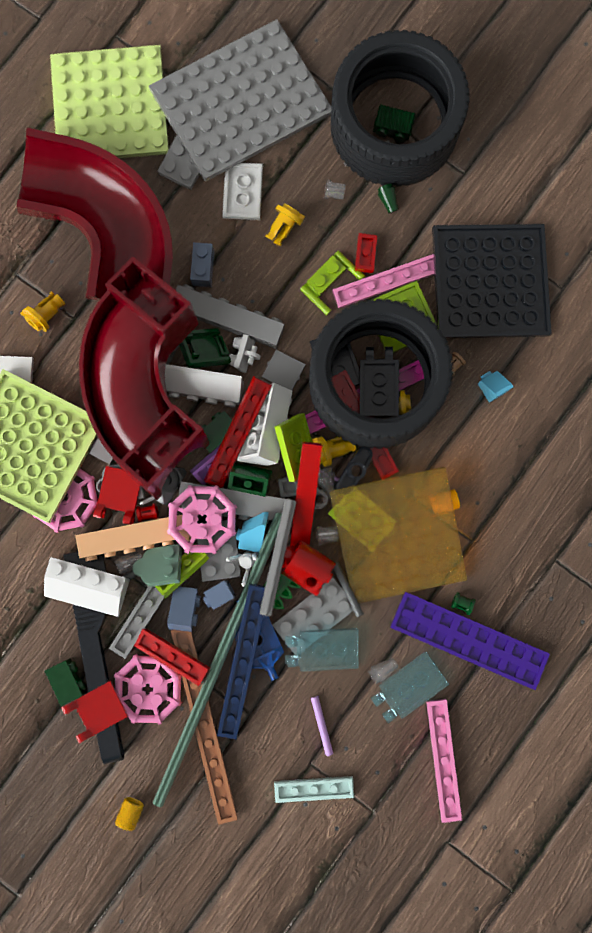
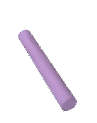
M311 697L326 756L333 755L319 697Z

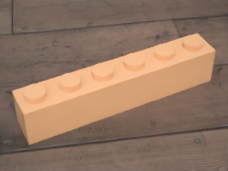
M177 515L176 527L182 525V515ZM169 517L75 535L79 558H85V561L97 560L98 555L104 554L105 558L117 556L116 552L124 551V554L136 552L135 548L143 547V550L155 548L154 544L162 543V546L173 545L175 539L167 533ZM185 529L178 531L188 542L191 540L192 537Z

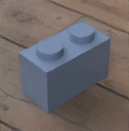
M193 242L190 277L193 286L212 287L213 244Z
M224 580L203 592L205 594V597H203L204 602L208 608L212 607L213 610L236 597L228 580Z
M178 587L173 591L167 622L169 629L192 632L193 626L197 625L198 614H195L196 607H200L201 596H198L197 589Z

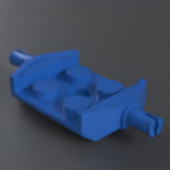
M263 615L259 633L263 638V642L256 647L252 669L267 670L272 681L274 677L275 679L279 678L274 668V663L284 653V649L280 644L269 616ZM239 626L238 631H237L236 636H235L236 641H237V638H238L240 626Z

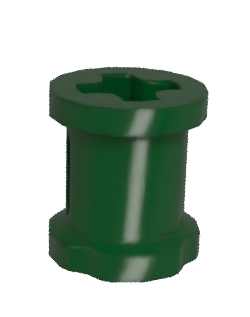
M456 592L451 608H458L465 611L467 615H470L476 599H469Z

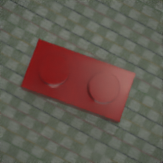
M358 234L354 271L374 272L377 235Z

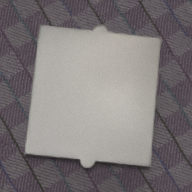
M276 350L271 360L267 362L268 366L262 378L293 390L297 380H300L299 376L305 364Z

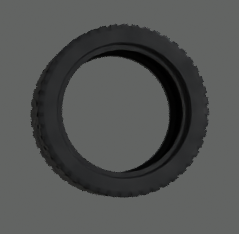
M393 30V32L385 31V33L381 32L376 34V36L368 37L360 45L357 44L354 50H351L343 59L333 84L330 127L337 153L340 154V158L345 161V164L354 173L356 172L358 176L364 177L365 180H370L375 184L380 183V185L384 186L392 183V186L396 185L398 187L423 181L426 177L432 176L434 172L436 173L445 164L455 148L470 102L468 80H466V73L463 72V67L459 64L457 57H454L453 52L429 35L427 37L423 33H416V31ZM392 78L409 80L423 87L433 97L440 111L441 125L431 135L418 142L410 144L387 143L372 136L362 127L353 110L354 101L364 89L375 82Z
M370 299L366 302H358L356 305L352 304L349 308L341 310V313L338 312L333 319L331 318L315 341L311 354L309 375L312 403L325 426H328V429L334 432L336 436L343 438L342 440L346 442H351L353 445L357 444L359 447L365 446L371 449L373 447L381 449L382 447H394L413 439L437 415L450 392L449 389L451 388V380L453 378L452 354H450V347L447 345V340L443 337L441 329H438V325L435 322L433 323L429 316L424 315V312L418 311L414 306H408L409 304L400 303L397 300L391 301V299ZM370 335L391 337L405 344L416 355L423 370L424 391L420 403L409 412L389 419L369 418L353 411L340 399L331 379V365L343 347L353 340Z

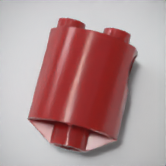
M299 540L294 546L286 547L281 574L317 596L324 582L326 584L329 583L333 577L331 571L336 563L302 540Z

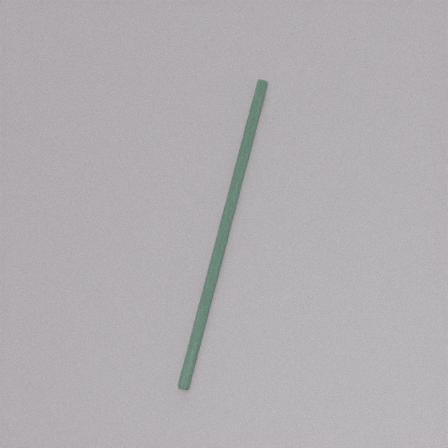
M276 513L257 560L253 565L210 666V670L155 795L153 804L157 807L164 805L241 624L249 583L258 584L273 549L281 520V513Z

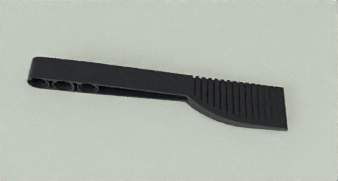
M78 551L63 554L64 561L107 573L104 555H98L97 560L85 561V558H79ZM73 604L88 692H91L110 681L100 635L107 614ZM117 722L96 734L103 764L124 760V748L119 723Z

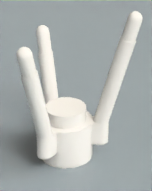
M246 551L243 554L238 553L226 559L227 562L238 559L240 565L246 569L242 586L246 585L251 567L257 560V552Z

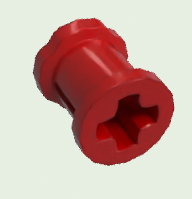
M156 503L147 507L136 506L139 523L144 520L159 519Z

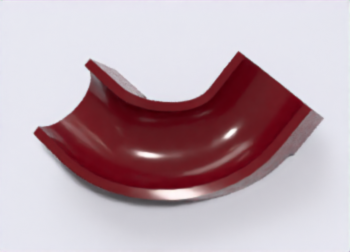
M27 128L20 193L17 199L18 214L55 221L56 219L62 220L77 227L86 236L91 248V260L85 298L99 301L108 290L105 284L132 257L136 258L170 286L173 250L169 224L156 195L141 176L124 161L94 144L65 135Z
M132 257L105 284L108 290L98 301L88 319L80 347L79 377L85 409L100 442L116 463L135 482L158 500L162 496L164 482L174 467L191 451L200 447L205 449L210 444L203 428L177 406L171 404L165 384V367L168 357L199 323L193 306L187 299L136 258Z

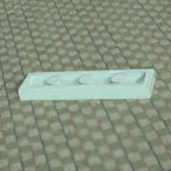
M352 776L274 781L275 803L354 798Z

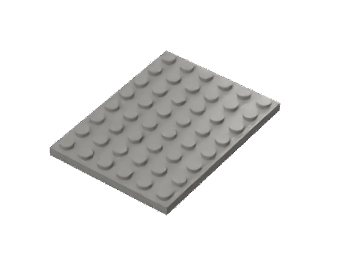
M278 20L149 85L150 92L205 182L331 115V105Z

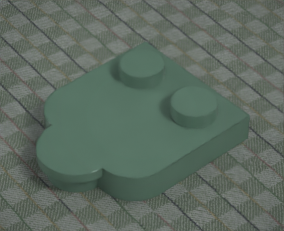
M176 544L148 549L143 554V557L134 563V574L141 577L142 581L151 587L180 583L181 545Z

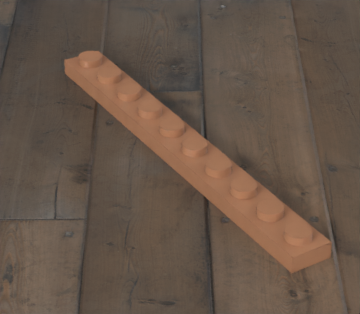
M171 630L174 646L199 660L193 633ZM182 676L191 712L202 685L197 686ZM208 699L195 732L217 822L220 825L238 819Z

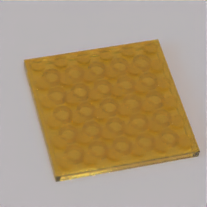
M445 467L329 491L349 586L358 603L467 580Z

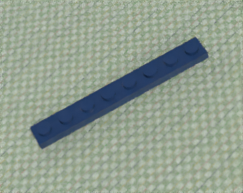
M249 583L217 736L237 738L263 619L260 609L266 586Z

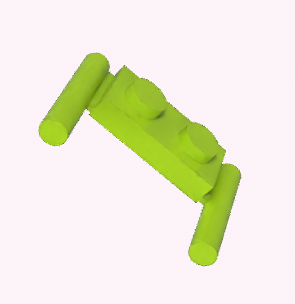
M339 250L300 288V291L326 316L332 310L319 297L346 269L358 280L366 277L362 272L354 271L355 265Z

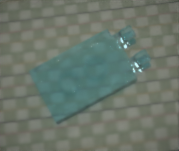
M357 628L300 631V637L285 636V644L288 648L297 647V656L285 655V664L288 667L300 666L301 672L358 668L359 630Z
M424 652L378 685L382 691L371 697V700L376 707L384 700L387 702L390 709L382 715L389 723L398 714L403 719L448 686L449 683L427 652Z

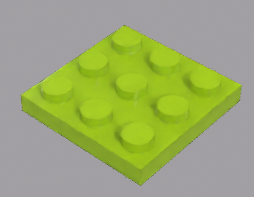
M417 281L373 299H391V301L397 300L400 303L409 304L408 306H414L418 311L424 312V315L429 316L433 323L435 322ZM378 335L384 349L385 347H393V353L407 347L394 338Z

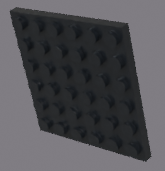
M545 224L434 225L432 227L438 329H441L443 332V337L452 339L546 337L552 335Z

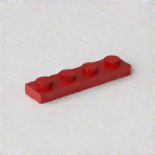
M147 628L142 629L134 645L197 686L202 685L210 670V667Z

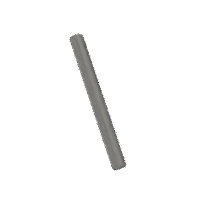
M286 499L284 502L260 614L265 616L272 615L296 501Z

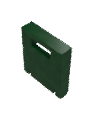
M218 328L193 330L179 344L187 368L227 365L231 362V358L228 356V349L223 336L219 335L220 330ZM187 344H190V347H191L192 352H193L192 354L190 353V350H189Z

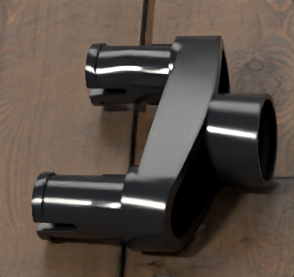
M360 447L354 452L339 480L334 484V489L339 494H349L359 480L365 476L366 469L373 457V452L369 447ZM354 465H357L360 469L357 476H354L351 472Z

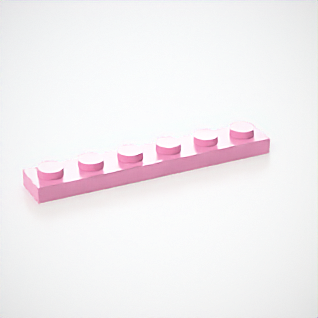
M432 254L333 289L332 292L338 308H343L435 275L434 256Z
M447 700L426 701L442 823L461 821L462 816Z

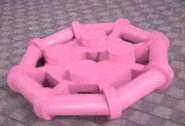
M79 469L77 476L84 481L77 483L73 480L67 491L68 500L61 502L55 514L56 521L52 520L51 523H47L39 519L56 533L77 527L83 528L97 506L95 477L82 469ZM86 485L90 500L84 499L82 488ZM82 504H89L81 517H79L77 512ZM73 515L75 518L73 521L61 523L62 517Z
M188 485V488L168 505L169 529L167 533L184 548L187 554L191 552L213 553L214 555L237 533L235 532L237 506L226 497L217 485ZM195 494H211L209 500H197ZM191 496L193 501L185 509L180 508L179 506ZM215 496L226 507L225 509L220 510L213 503ZM177 511L183 513L182 525L176 527ZM228 512L227 528L222 526V514ZM199 515L207 516L206 524H198L197 521L199 520ZM185 529V531L192 537L190 542H188L178 531ZM219 530L225 531V533L215 543H213L212 537ZM196 539H207L209 545H194Z
M135 654L120 671L114 674L115 690L132 724L157 723L160 725L170 713L182 704L180 701L182 676L151 656ZM142 663L156 664L155 669H143ZM137 666L138 672L132 678L127 677L126 675ZM161 666L171 678L166 679L161 675L159 671ZM123 681L128 683V695L122 697ZM173 682V697L168 695V683ZM146 684H150V687L153 688V691H150L149 694L143 691V687H146ZM130 699L132 704L137 707L135 713L124 702L125 700ZM164 700L171 702L159 712L158 706ZM141 709H152L155 715L139 714Z

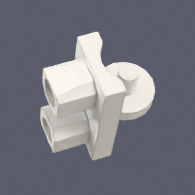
M243 334V337H235L233 347L239 349L237 355H229L231 358L229 364L240 372L246 373L248 365H253L254 359L260 360L261 357L256 353L258 347L254 346L255 340Z

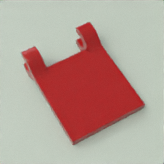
M106 466L93 517L105 518L106 508L125 512L122 523L134 524L135 510L141 486L123 469Z
M111 681L62 707L65 715L76 709L86 728V731L75 736L78 743L128 717Z

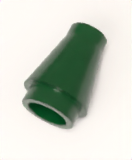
M392 183L378 188L379 193L377 195L387 209L388 214L399 210L395 187L392 186Z

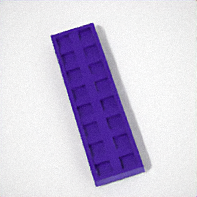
M404 592L390 626L394 630L533 690L537 688L550 655L547 652L407 592Z

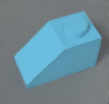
M498 371L485 373L481 376L482 380L478 383L489 403L513 388L512 383Z
M263 512L244 521L242 529H238L236 540L239 541L238 549L259 553L265 538L269 512Z

